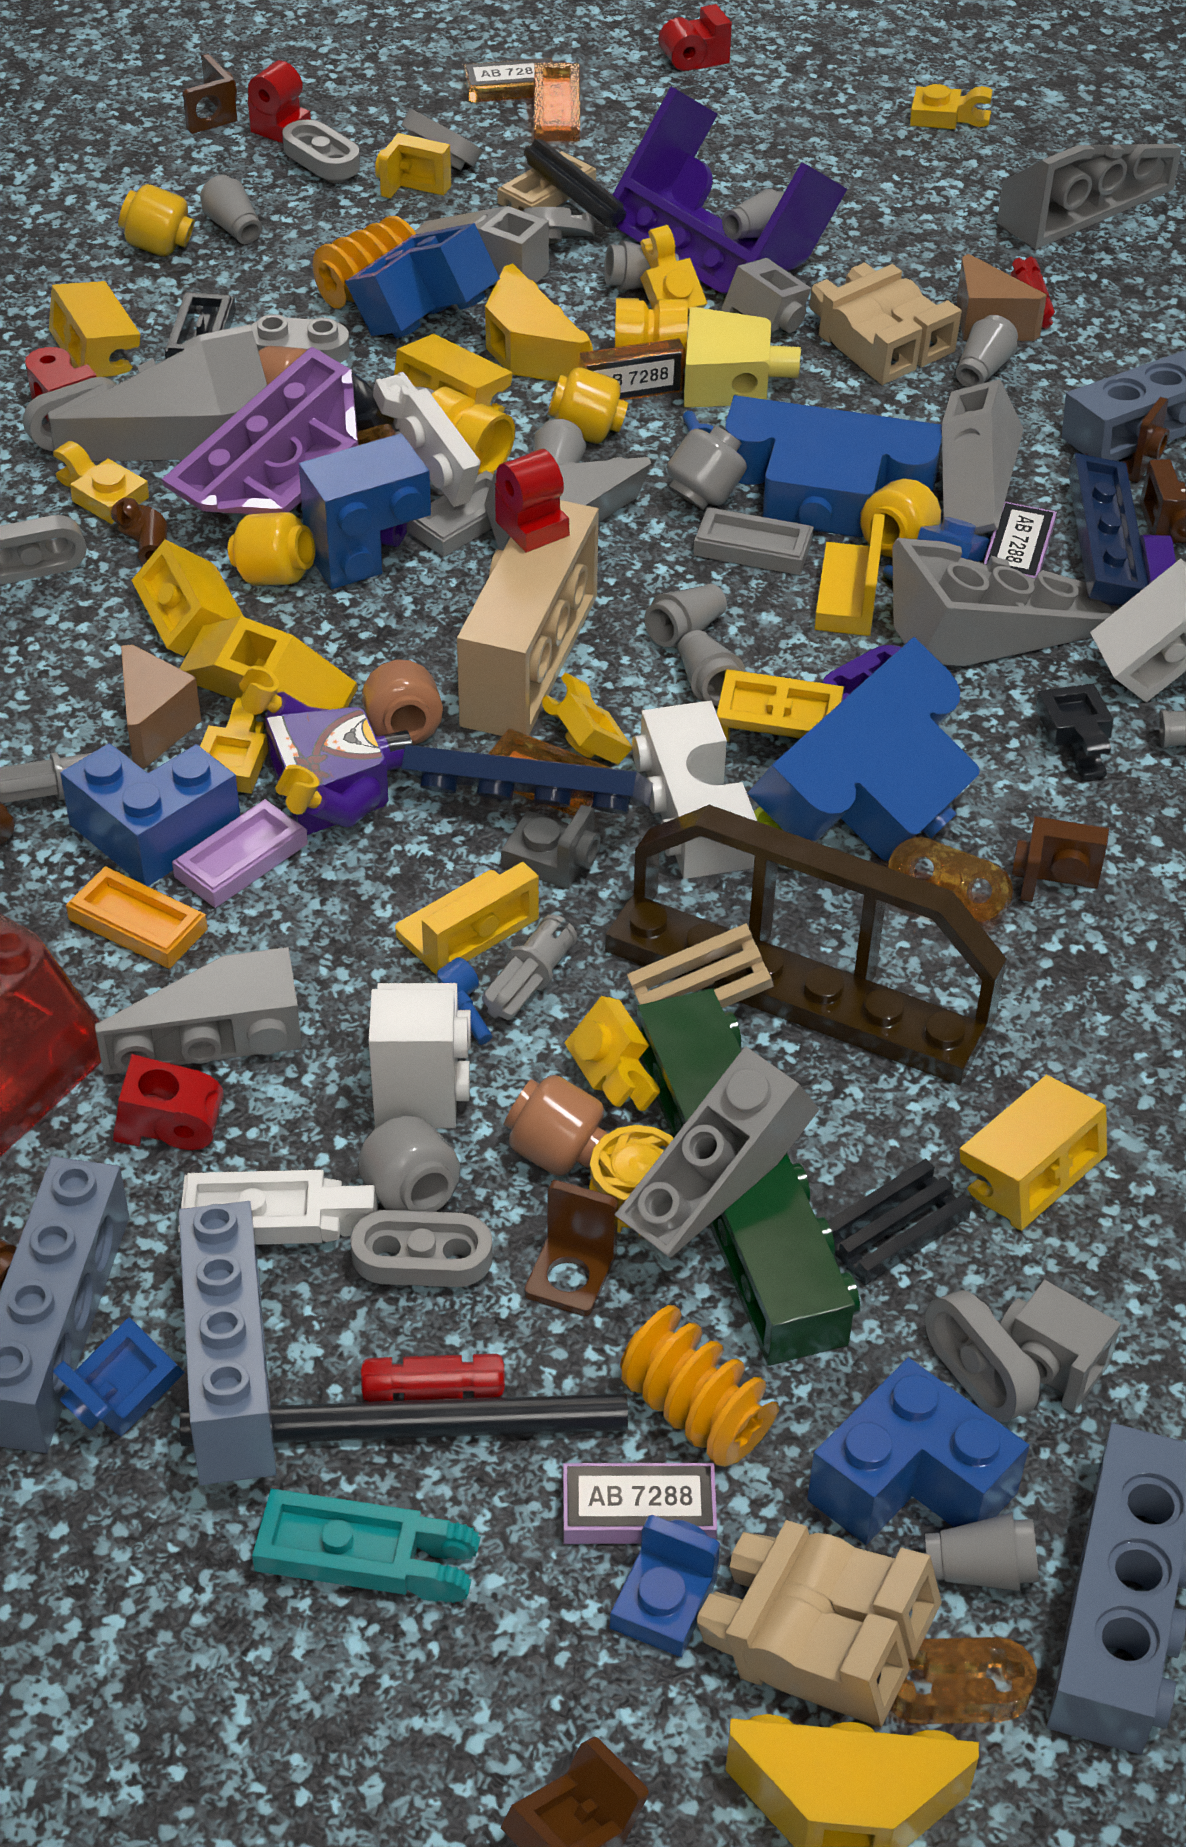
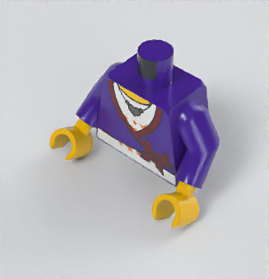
M251 666L239 683L240 689L244 692L241 697L242 706L245 711L254 715L262 714L267 709L268 717H265L269 759L278 781L275 790L279 795L284 796L285 804L290 811L292 819L306 828L307 835L334 825L348 828L353 827L371 811L385 806L389 801L387 771L401 768L405 745L413 746L412 739L407 730L376 737L363 709L349 707L329 710L307 706L285 692L275 694L279 689V681L268 669L261 666Z

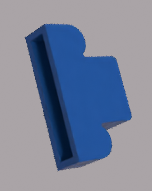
M737 395L733 396L726 419L725 431L742 443L737 453L744 458L747 469L738 483L755 485L765 482L762 517L813 526V531L864 537L860 527V516L864 504L875 492L890 482L900 479L917 480L934 492L942 447L941 424Z
M913 637L776 760L747 794L784 831L811 841L823 837L841 818L884 861H891L921 831L931 839L957 814L949 804L980 773L978 765L939 727L960 702V689L956 679L932 653Z

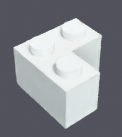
M1179 559L1090 632L1113 677L1145 702H1148L1186 671V562L1182 559Z
M378 983L377 989H372L369 1052L375 1128L389 1119L404 1115L420 1117L434 1128H456L457 1101H469L470 1062L458 1061V1058H468V1050H471V1010H458L457 983Z

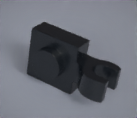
M1094 683L1038 691L1035 709L1054 746L1072 744L1076 769L1083 780L1106 777L1107 770L1102 763L1100 754L1111 752L1108 738H1111L1114 719Z

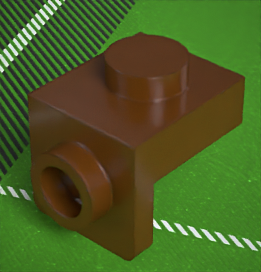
M592 1737L580 1744L565 1775L511 1805L501 1829L518 1847H623L648 1798L649 1791L646 1785L598 1737Z

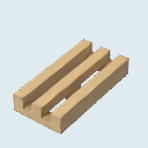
M563 151L559 152L596 181V168ZM533 168L497 188L498 204L506 206L511 203L512 208L520 211L529 207H557L570 199Z
M747 923L627 974L640 1005L698 991L712 985L714 981L751 966L753 971L752 974L714 989L722 1008L774 987L772 978L767 967H765ZM743 949V951L737 954H734L730 957H727L723 960H720L716 963H713L709 966H706L702 969H699L695 972H692L688 975H685L681 978H678L653 990H647L651 987H654L658 984H661L665 981H668L672 978H675L679 975H682L686 972H689L693 969H696L700 966H703L707 963H710L735 951Z

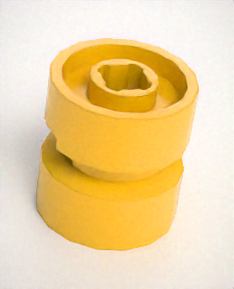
M616 298L615 361L682 351L681 367H686L688 335L687 299H659L654 309H648L646 303L639 301V298Z
M449 387L437 389L431 395L481 461L477 475L486 470L494 475V471L497 470L499 464L507 461L513 447L515 424L512 417L483 403L477 404L476 400Z

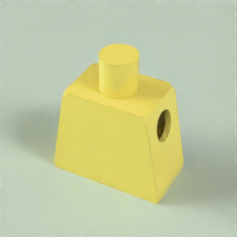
M690 307L684 407L731 406L734 395L767 400L768 377L799 378L801 347L771 346V321L767 318Z

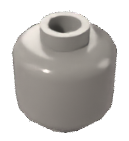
M716 425L710 433L701 429L691 430L667 463L666 471L672 479L668 487L701 510H704L708 504L712 506L722 505L726 502L747 469L744 458L737 453L742 443Z
M404 1115L389 1119L375 1128L368 1136L358 1156V1171L365 1185L375 1186L377 1200L386 1210L435 1212L443 1207L454 1193L460 1178V1162L451 1145L431 1124L420 1117Z

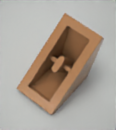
M970 254L963 256L956 299L958 308L962 310L960 324L963 340H968L971 328L975 322L989 315H998L1008 319L1017 330V341H1034L1038 339L1041 334L1047 294Z
M123 645L121 646L127 727L132 759L139 767L146 768L201 722L196 677L139 647Z

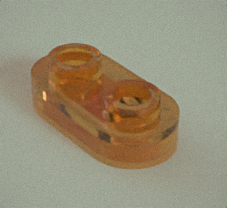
M923 837L911 838L902 842L896 847L890 857L888 868L917 878L914 871L915 865L919 860L928 858L933 863L934 872L926 882L952 890L977 922H990L999 918L1011 903L1013 886L1009 875L1001 866L989 860ZM985 879L991 885L992 894L986 902L978 903L972 896V887L977 881Z

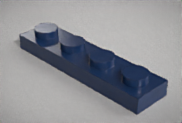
M1074 453L1068 468V475L1088 598L1097 599L1102 603L1112 606L1124 605L1149 585L1127 466L1123 462Z
M405 745L401 769L420 778V787L430 791L456 793L457 784L476 786V794L498 800H512L514 791L534 793L535 802L556 807H570L571 798L592 800V808L595 810L614 814H628L629 805L650 807L653 783L636 771Z

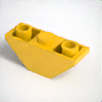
M513 263L504 266L499 276L500 279L496 282L485 305L486 349L505 369L512 371L513 375L557 382L560 374L568 376L569 372L576 367L587 369V365H590V360L593 357V347L586 332L579 330L564 315L562 309L558 305H554L539 290L537 284L533 280H529Z
M243 616L204 625L179 668L196 677L197 686L234 700L241 698L244 694L240 689L239 683L251 666L266 668L277 677L279 689L275 694L285 692L311 707L329 710L348 708L358 689V685L353 679L294 635Z
M762 1714L753 1716L748 1720L730 1719L726 1772L794 1847H908L969 1795L979 1759V1742L957 1740L953 1735L938 1730H923L912 1735L875 1732L871 1727L855 1722L837 1723L827 1728L796 1725L782 1716Z

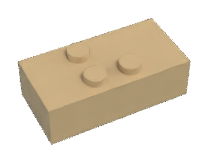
M560 500L561 510L569 517L570 536L527 553L510 537L504 550L498 549L494 553L489 578L457 636L460 727L527 741L543 708L542 698L545 695L549 696L597 597L599 508Z

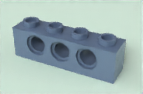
M1186 350L1066 392L1062 439L1084 455L1087 453L1089 456L1114 461L1133 455V453H1136L1141 423L1160 396L1168 399L1163 426L1170 430L1168 441L1185 436Z
M51 1156L0 1290V1447L48 1453L64 1407L59 1398L69 1389L56 1376L53 1370L63 1360L75 1370L77 1369L130 1217L121 1168L118 1165Z
M251 1201L179 1209L189 1412L199 1484L206 1485L275 1476L277 1474L260 1278Z
M1115 1423L1110 1425L1099 1464L1047 1729L1142 1755L1152 1726L1166 1729L1168 1726L1174 1702L1176 1681L1162 1677L1166 1655L1174 1658L1179 1657L1186 1630V1610L1174 1608L1178 1587L1186 1589L1185 1441ZM1135 1516L1148 1517L1157 1524L1144 1523ZM1128 1580L1136 1582L1143 1586L1147 1591L1132 1590L1126 1587L1121 1581ZM1107 1648L1125 1650L1136 1660L1124 1661L1110 1654Z

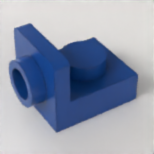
M649 1515L642 1528L641 1550L610 1613V1629L682 1658L696 1628L697 1616L717 1581L720 1543L690 1522L683 1520L668 1521L655 1515Z

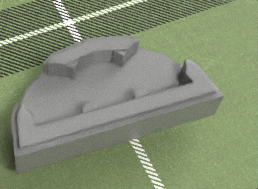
M529 207L523 210V212L549 221V244L562 242V236H595V219L588 212L582 215H571L570 208Z

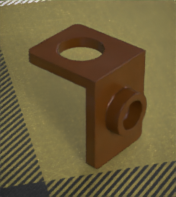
M209 53L201 55L204 84L183 91L186 128L191 134L238 121L235 80L229 71H225ZM207 96L217 109L211 116L200 118L196 114V107L198 102Z
M1160 396L1145 416L1140 427L1136 453L1130 455L1131 459L1123 462L1127 466L1129 481L1138 483L1147 471L1149 460H1159L1164 453L1170 430L1163 427L1168 405L1167 398Z
M559 1180L551 1181L547 1194V1239L525 1285V1297L527 1299L582 1316H589L592 1313L617 1255L618 1217L615 1216V1213L618 1211V1200L615 1197ZM573 1263L584 1268L588 1273L589 1279L582 1288L566 1292L553 1287L548 1280V1274L559 1264Z

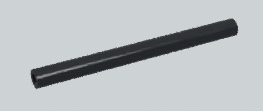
M626 1393L271 1405L274 1443L628 1431ZM183 1408L180 1411L181 1446H194L189 1408Z

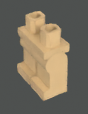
M864 262L851 268L850 272L846 275V282L843 286L837 287L828 279L813 285L809 308L821 317L819 336L828 343L833 342L841 352L881 385L916 370L917 365L923 367L955 352L962 313L960 308L948 300L938 305L934 304L922 295L919 287L913 281L907 278L901 279L902 270L894 264L876 271ZM930 341H932L935 345L929 347ZM893 358L897 362L891 365V360Z
M788 1520L785 1521L776 1538L743 1532L732 1552L729 1567L734 1583L750 1588L743 1600L719 1592L708 1595L697 1616V1624L704 1643L732 1655L742 1680L760 1686L765 1682L782 1692L882 1728L910 1670L908 1658L915 1659L942 1603L931 1555L900 1548L896 1558L855 1548L843 1539L830 1534L814 1533L809 1535L807 1526ZM910 1610H912L911 1618L909 1616ZM879 1674H881L880 1681H879V1684H878V1683H877V1678H878Z

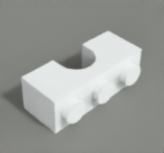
M712 700L642 710L641 735L633 736L632 739L633 758L637 771H646L647 779L653 783L650 810L652 813H661V824L709 804L757 821L743 782L720 785L724 784L727 740ZM702 836L665 850L667 856H676L683 879L754 868L755 855Z

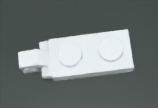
M404 372L387 378L377 379L375 381L373 397L381 413L394 418L395 428L399 429V432L404 435L430 470V480L433 485L443 491L453 507L470 502L481 461L428 389L417 390Z
M323 1170L188 1173L184 1176L181 1209L211 1204L251 1201L256 1244L322 1243V1240L325 1242L339 1240L340 1235L351 1236L354 1226L364 1216L378 1211L374 1185L342 1186V1181L324 1178Z

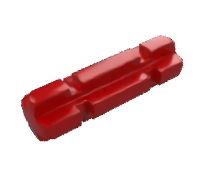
M1031 256L1025 260L1018 257L1012 263L1014 269L1010 275L1047 294L1042 327L1048 329L1053 324L1052 316L1055 310L1043 276L1040 273L1039 264Z
M473 1354V1362H462V1355L403 1357V1364H393L392 1357L367 1358L363 1361L361 1367L362 1395L369 1402L393 1401V1393H404V1400L463 1398V1391H474V1398L499 1397L503 1395L505 1388L504 1361L499 1354Z

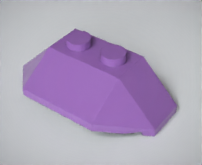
M311 346L161 479L163 486L201 511L239 514L290 512L302 501L298 463L359 446L351 369Z

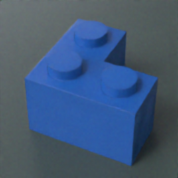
M475 223L412 235L350 277L345 283L371 336L392 333L394 338H400L420 328L421 322L419 319L427 313L435 314L455 304L459 310L481 302L486 297L484 290L498 281L500 277Z
M402 433L298 463L303 525L309 527L313 534L315 543V559L313 563L331 590L382 574L380 530L431 515L430 470Z
M111 743L106 744L60 772L69 824L137 882L146 886H150L172 872V861L240 816L236 774L197 744L149 773L144 771Z
M907 1357L814 1451L807 1501L865 1545L880 1532L912 1497L952 1527H958L996 1517L1015 1497L1019 1490L1030 1445Z

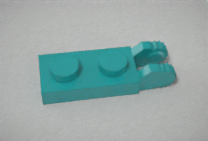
M271 1488L252 1559L255 1572L404 1595L409 1590L423 1600L444 1601L445 1603L452 1602L455 1604V1602H462L463 1599L467 1600L472 1580L469 1579L470 1575L466 1574L465 1570L451 1567L448 1564L443 1566L436 1562L416 1560L417 1547L432 1557L442 1559L453 1558L455 1561L457 1559L465 1561V1559L471 1560L472 1556L476 1557L481 1537L478 1536L479 1532L474 1531V1528L468 1527L467 1524L463 1525L459 1522L451 1523L449 1520L421 1516V1511Z

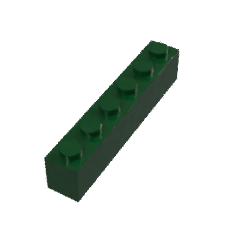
M713 988L637 1006V1027L649 1044V1047L641 1055L640 1059L644 1069L655 1080L660 1089V1093L656 1098L673 1138L741 1052V1034L736 1017L732 1012L724 1013ZM787 1153L770 1172L709 1224L767 1366L849 1346L853 1315L860 1313V1298L855 1281L849 1272H840L834 1259L835 1245L831 1228L825 1217H815L809 1203L810 1187L805 1170L800 1163L792 1164Z

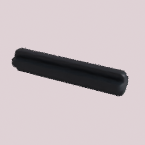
M534 139L530 146L525 147L524 156L527 158V164L604 226L615 228L620 221H624L627 213L623 209V203L542 139Z

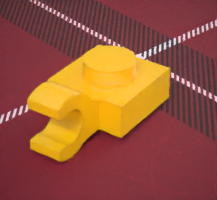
M932 84L926 87L916 86L911 107L910 126L956 129L957 122L969 123L976 127L988 126L991 111L979 110L974 105L978 103L991 104L993 89L979 86L971 89L965 96H961L962 89H950L941 84Z
M665 225L650 229L648 231L650 238L643 239L640 243L643 254L651 269L645 270L640 279L652 309H654L659 299H687L688 315L690 307L704 308L708 303L691 259L686 258L676 261L675 241L669 226Z
M67 441L53 451L54 457L67 465L56 473V478L63 485L71 488L72 501L110 524L114 523L111 517V510L118 500L131 497L139 505L149 498L148 481L109 458L96 466L86 451L73 441Z
M565 672L561 676L563 683L567 687L564 700L560 702L545 695L542 698L544 710L548 714L562 720L568 729L565 738L577 752L587 758L598 755L619 765L632 750L631 744L610 713L595 704L588 684Z
M237 698L233 704L226 728L208 725L200 747L236 774L238 792L252 794L268 753L267 736L263 734V722L256 721L257 715L245 711L241 698Z
M601 996L564 1044L593 1089L604 1091L606 1097L614 1106L621 1107L630 1097L639 1111H645L660 1093L657 1083L638 1060L649 1047V1044L619 999Z

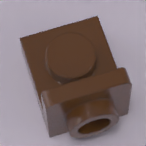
M1171 459L1149 460L1139 502L1150 535H1169L1173 543H1186L1185 483L1178 481Z
M1034 816L1030 841L1018 839L1012 876L1023 878L1020 900L1033 902L1037 879L1098 889L1108 843L1109 828Z

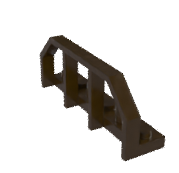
M710 804L650 828L635 848L633 895L606 933L605 952L642 966H647L731 930L653 901L658 894L660 852L702 836L755 855L749 930L762 956L765 967H767L772 978L774 987L739 1002L961 1086L996 1019L1007 958L952 890ZM778 864L864 895L854 975L767 943L772 931ZM886 903L932 919L980 977L982 983L975 1019L872 982L877 971ZM740 949V950H738V951H735V952H733V953H731V954H728V955H726V956H724V957H721V958H719V959H717V960H714V961H712V962H710V963H707V964H705V965H703V966H700V967H698V968H696V969H693V970H691V971H689V972H686V973H684V974H682V975H679V976H677V977H675V978H677V979H678V978H681V977H683V976H685V975H688V974H690V973H692V972H695V971H697V970H699V969H702V968H704V967H706V966H709V965H711V964H713V963H716V962H718V961H720V960H723V959H725V958H727V957H730V956H732V955H734V954H737V953L743 951V949ZM751 966L714 981L712 985L703 989H717L753 973Z

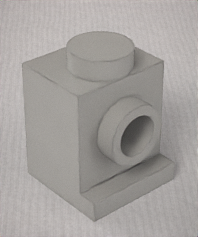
M764 258L737 267L721 310L767 318L771 321V331L782 328L786 332L792 333L801 325L805 318L806 308L804 306L812 288L768 258Z
M1044 1280L1028 1302L1017 1298L1012 1303L1000 1325L1020 1349L1034 1361L1039 1371L1040 1383L1049 1384L1064 1393L1061 1406L1074 1414L1110 1365L1121 1323Z

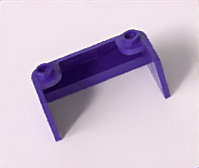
M671 86L612 194L623 203V209L627 213L624 221H620L616 228L641 242L643 239L650 238L648 233L650 229L668 225L674 237L675 254L678 255L679 260L690 258L698 279L725 295L728 293L739 265L768 258L787 272L801 266L811 255L845 195L847 188L801 162L758 241L754 238H729L723 230L722 219L702 208L711 191L713 176L708 165L695 158L718 114Z

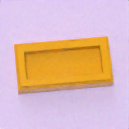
M106 866L66 904L68 920L168 969L208 930L206 914Z

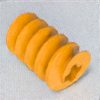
M387 216L379 223L369 224L363 230H356L349 234L348 237H340L333 241L332 244H324L316 249L313 256V273L318 290L325 302L331 307L338 309L346 305V300L355 302L345 281L412 235H415L414 229L398 216Z
M667 1305L657 1311L641 1326L629 1341L621 1358V1379L630 1391L642 1393V1398L652 1410L664 1411V1418L673 1428L685 1429V1436L692 1445L700 1448L707 1447L706 1453L715 1465L726 1467L738 1463L754 1449L768 1432L779 1412V1405L773 1401L763 1406L759 1404L767 1387L766 1382L761 1377H753L741 1387L737 1386L745 1371L744 1363L741 1360L731 1359L719 1369L716 1368L724 1352L722 1344L718 1341H709L696 1351L695 1349L700 1343L703 1333L701 1327L697 1323H688L676 1331L682 1316L681 1311L675 1305Z

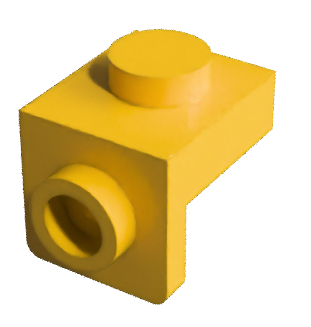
M397 133L388 146L379 152L376 159L375 175L377 178H380L381 197L392 198L400 186L444 196L451 187L450 144Z

